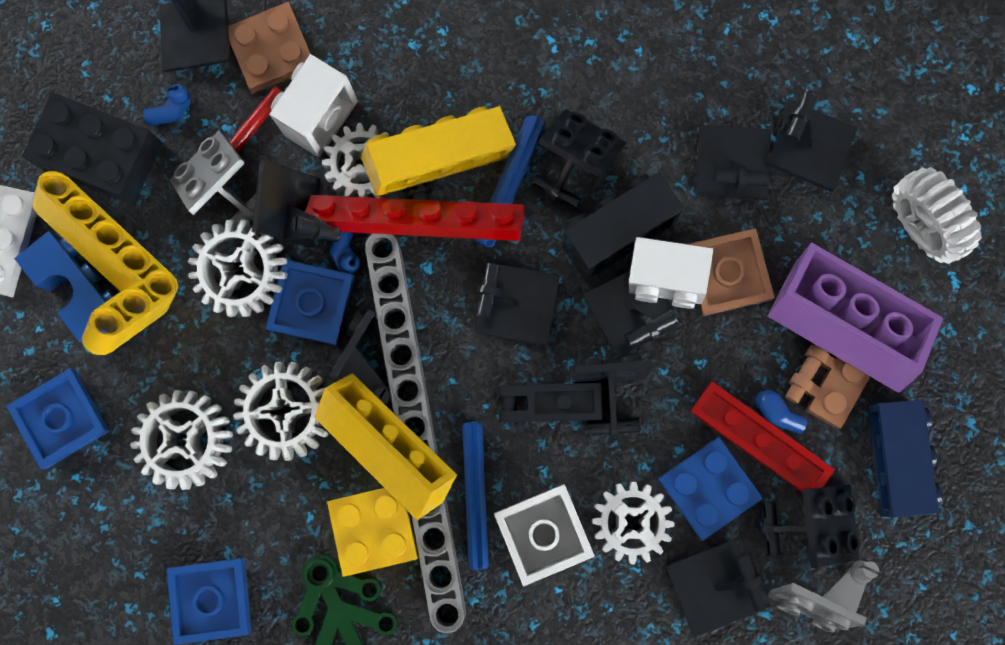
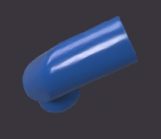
M181 84L170 86L168 89L169 98L164 106L143 110L147 126L172 123L180 120L191 104V96L185 86Z
M341 232L340 239L337 242H331L329 247V255L340 272L349 274L354 273L360 267V259L350 246L354 235L352 232Z
M766 390L757 394L755 405L761 410L768 422L797 434H801L805 430L807 425L806 417L791 412L778 393L773 390Z

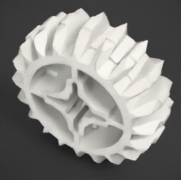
M922 167L906 175L894 186L892 199L894 201L893 208L898 212L897 219L902 222L904 229L908 232L911 239L916 242L918 248L923 249L928 257H934L940 263L950 264L955 260L958 261L973 252L974 248L979 246L978 241L982 237L979 231L981 224L976 220L977 212L972 210L970 206L971 201L965 198L963 190H959L955 186L954 180H948L943 172H937L931 167L928 169Z
M226 220L225 229L220 224L212 225L213 235L208 232L201 234V239L205 246L200 244L192 246L193 250L199 254V257L189 258V264L197 265V272L189 273L188 277L190 279H199L200 282L195 285L193 291L195 293L205 291L206 294L201 302L203 304H210L214 301L213 311L220 313L226 308L228 317H235L238 310L242 317L250 316L251 308L256 313L264 311L263 302L269 305L274 302V296L270 291L280 293L283 289L280 285H277L276 280L286 279L288 275L285 272H278V265L287 264L286 258L276 257V254L282 251L283 246L281 244L270 246L274 238L253 233L248 220H240L238 226L234 220ZM241 238L245 240L242 247H237L232 255L218 252L224 244L233 239ZM255 247L262 257L264 273L255 266L254 259L257 253L254 250ZM228 262H242V265L239 267L243 266V272L247 274L235 275L234 272L237 270H233V265ZM214 265L221 272L222 278L219 285L215 279ZM245 281L259 285L252 294L245 298L232 296L234 290L239 289Z
M276 362L274 374L268 366L264 365L261 367L262 379L252 373L249 375L250 381L254 384L252 388L241 385L239 388L247 396L245 400L238 398L234 401L235 405L243 407V412H237L233 415L234 419L245 421V424L237 428L238 434L250 432L251 434L246 438L244 444L251 447L258 443L255 453L263 456L269 449L270 460H278L282 451L284 460L291 461L294 456V449L300 457H305L307 455L305 443L311 448L317 449L319 443L314 438L315 434L321 437H327L328 432L320 428L321 424L314 418L325 389L317 390L322 384L323 379L318 375L310 379L312 369L304 367L299 373V366L295 362L289 364L287 371L284 363ZM287 382H296L301 385L307 392L311 402H295L291 391L288 390ZM276 385V388L273 389L270 403L258 407L264 393ZM284 405L299 409L291 410L290 413L285 414V417L271 414V412H277V410L282 409ZM311 414L309 423L304 431L292 439V433H295L297 420L302 416ZM258 420H272L275 423L276 432L280 433L281 442L268 437L260 427Z
M175 390L172 399L168 395L162 394L159 396L160 406L154 402H149L147 409L151 414L140 413L137 415L138 420L144 424L142 428L134 427L131 430L133 434L140 435V440L132 442L130 446L132 449H141V453L133 459L135 463L146 462L141 473L143 475L154 473L152 482L158 485L165 481L167 489H175L179 484L182 490H189L192 481L196 486H202L205 484L204 474L209 478H215L217 471L213 465L225 466L227 464L226 460L220 457V453L231 452L232 450L231 446L223 445V439L233 437V433L231 431H222V427L226 426L230 420L228 417L216 418L221 413L222 407L217 404L210 407L211 398L204 395L198 400V393L194 391H189L185 396L183 391ZM183 410H191L199 416L196 420H189L184 425L170 418L174 413ZM159 430H161L164 439L163 443L158 448L157 437ZM207 431L208 443L204 451L200 445V439L204 432ZM179 433L187 434V439H183L187 441L185 447L177 445V441H181L177 439ZM179 455H183L186 459H191L195 465L179 471L167 465L166 462L169 459H176Z

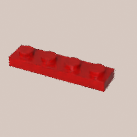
M714 382L708 384L689 411L800 493H802V489L824 487L835 471L833 467Z

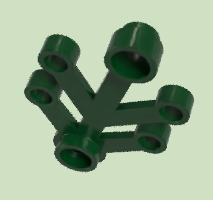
M323 554L314 555L304 563L301 570V578L307 590L299 614L293 618L291 623L292 631L297 636L304 637L314 631L316 620L313 614L321 595L328 610L316 645H332L337 629L345 645H363L352 621L375 628L379 634L384 636L391 635L396 631L399 625L396 614L390 611L378 613L344 602L336 589L338 587L359 593L363 600L370 602L376 600L382 593V585L378 579L367 578L364 580L352 575L343 577L342 572L338 570L335 560ZM318 566L324 567L327 571V576L324 580H319L315 576V569ZM366 583H373L376 586L377 592L374 596L365 594L364 586ZM382 617H389L393 620L392 629L385 630L381 627L380 621ZM300 618L308 619L310 623L308 631L299 629L298 620Z

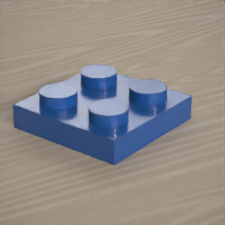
M287 260V264L281 265L280 272H285L288 275L286 279H278L277 285L282 287V291L274 293V302L271 305L265 329L275 333L338 346L355 276L349 273Z
M72 368L6 406L40 469L51 467L110 431L78 372Z
M716 437L658 478V481L700 541L705 540L763 499L720 437Z
M245 558L167 568L173 645L244 636L252 633Z

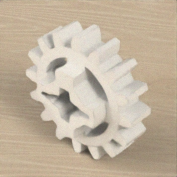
M362 123L357 124L355 132H351L347 126L343 127L345 136L340 138L333 134L331 137L335 142V146H325L324 148L326 154L330 156V159L322 160L324 168L330 170L325 174L329 183L335 182L333 189L336 193L339 194L345 190L346 197H354L355 194H358L359 197L367 198V194L372 193L375 198H380V196L376 197L370 182L358 184V182L370 180L365 167L361 164L356 165L357 160H362L361 156L365 144L371 138L378 135L377 127L372 125L368 132L364 130ZM341 155L345 157V164L341 167L342 172L340 173L339 161Z
M630 482L629 490L625 491L621 484H616V495L613 496L607 491L603 493L607 501L605 506L595 504V508L602 513L601 517L592 519L593 524L601 526V530L596 532L594 537L595 539L605 538L606 542L602 550L606 553L614 548L616 550L614 559L620 561L623 555L626 554L630 564L635 565L637 555H641L645 562H649V552L654 550L661 555L663 550L659 545L660 541L670 542L672 539L668 534L664 533L665 528L674 526V522L665 520V515L671 512L672 508L670 506H660L659 503L664 497L662 493L656 494L653 497L650 496V485H645L642 491H638L637 483ZM638 497L645 501L637 507H628L622 502V499ZM611 510L616 515V528L611 531L612 533L608 529V516ZM654 512L657 517L655 534L650 531V517ZM627 514L632 516L641 514V518L638 520L640 526L638 531L633 529L624 531V527L627 525L625 519ZM627 539H639L644 544L637 548L621 546Z

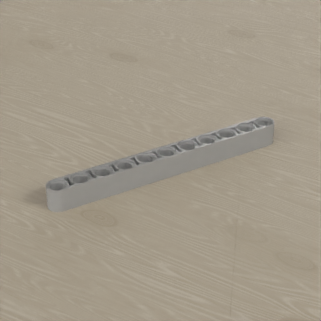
M371 234L366 241L365 251L393 411L405 425L413 418H421L425 424V430L419 438L438 456L402 251L393 235ZM389 243L393 246V250L388 257L378 258L375 256L376 248L380 244ZM390 277L397 278L399 280L397 290L392 293L381 291V285L385 279ZM392 313H404L405 322L403 326L398 329L388 328L387 320ZM401 347L410 348L412 352L410 361L404 365L395 364L393 360L395 351ZM413 382L418 387L417 397L409 402L403 401L400 397L401 387L405 383ZM445 497L443 503L437 506L434 511L427 513L419 520H416L413 516L412 519L430 621L437 631L452 633L462 625L466 616V606ZM430 528H438L443 532L445 542L441 548L434 549L426 543L425 535ZM434 567H447L452 575L451 582L445 586L436 584L432 579ZM441 605H453L458 611V619L453 623L443 622L438 615V609Z

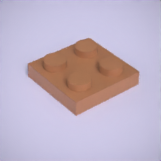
M289 1L228 26L230 44L252 94L290 79L297 65L301 62L305 63L311 54Z
M756 228L686 244L713 248L707 293L703 303L698 304L701 317L771 301L775 298Z

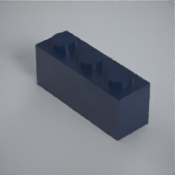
M924 400L869 405L868 414L881 516L894 518L939 514L938 505L942 502V493L939 484L935 482L933 467L936 466L937 457L936 451L929 441L928 430L931 428L932 420L929 409L925 408Z

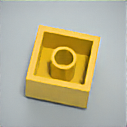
M385 488L327 501L343 577L419 558L412 515Z

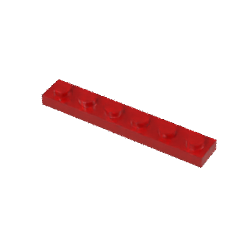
M311 195L305 212L323 219L327 225L339 227L341 232L520 241L525 217L524 205L328 195Z

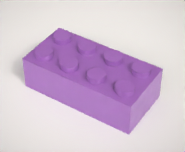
M812 242L793 265L767 316L898 393L923 372L943 321V317Z

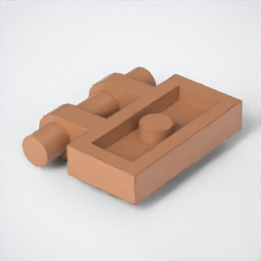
M810 345L805 353L807 359L799 373H794L789 381L791 387L785 398L798 404L803 394L808 395L812 399L805 411L830 426L841 429L870 376L840 358L832 357L821 347ZM819 366H822L828 371L818 386L811 380Z

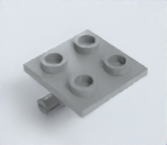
M218 131L213 137H208L201 143L198 152L188 162H184L177 167L170 182L188 211L193 215L218 191L239 208V211L230 220H234L237 226L240 220L253 221L256 194L245 203L224 185L245 162L224 134Z
M871 561L854 562L849 568L845 569L846 572L823 597L795 583L770 590L768 597L777 601V607L782 611L799 616L800 613L813 618L812 624L828 632L834 633L835 629L848 630L851 627L864 626L867 618L856 612L866 584L872 578L878 576L876 572H879V567Z

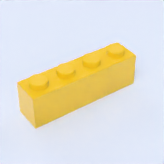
M486 106L473 109L466 116L455 118L453 115L446 116L436 121L434 125L423 128L421 125H413L403 130L401 134L388 137L387 134L377 135L365 144L361 159L374 193L378 197L506 159L516 144L501 107L487 109Z
M353 373L324 389L314 418L416 520H419L443 503L457 474Z

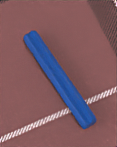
M532 115L525 118L515 141L516 145L510 153L489 203L512 204L545 127V122L539 117ZM475 239L477 243L485 247H493L496 240Z
M466 422L462 428L468 567L472 570H483L488 568L489 565L483 426L481 422Z

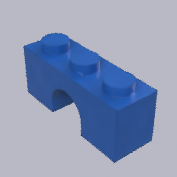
M48 231L14 259L34 285L51 292L60 284L70 281L73 287V297L70 303L57 314L77 340L82 342V336L91 313L113 298L115 294L109 289L105 291L98 283L101 280V276L89 263H82L77 256L79 253L63 237L61 238Z

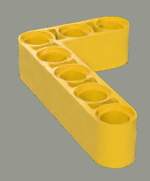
M48 171L40 175L32 200V207L35 212L120 291V293L91 313L82 336L83 345L89 352L96 355H107L168 311L178 290L177 279L69 177L57 171Z

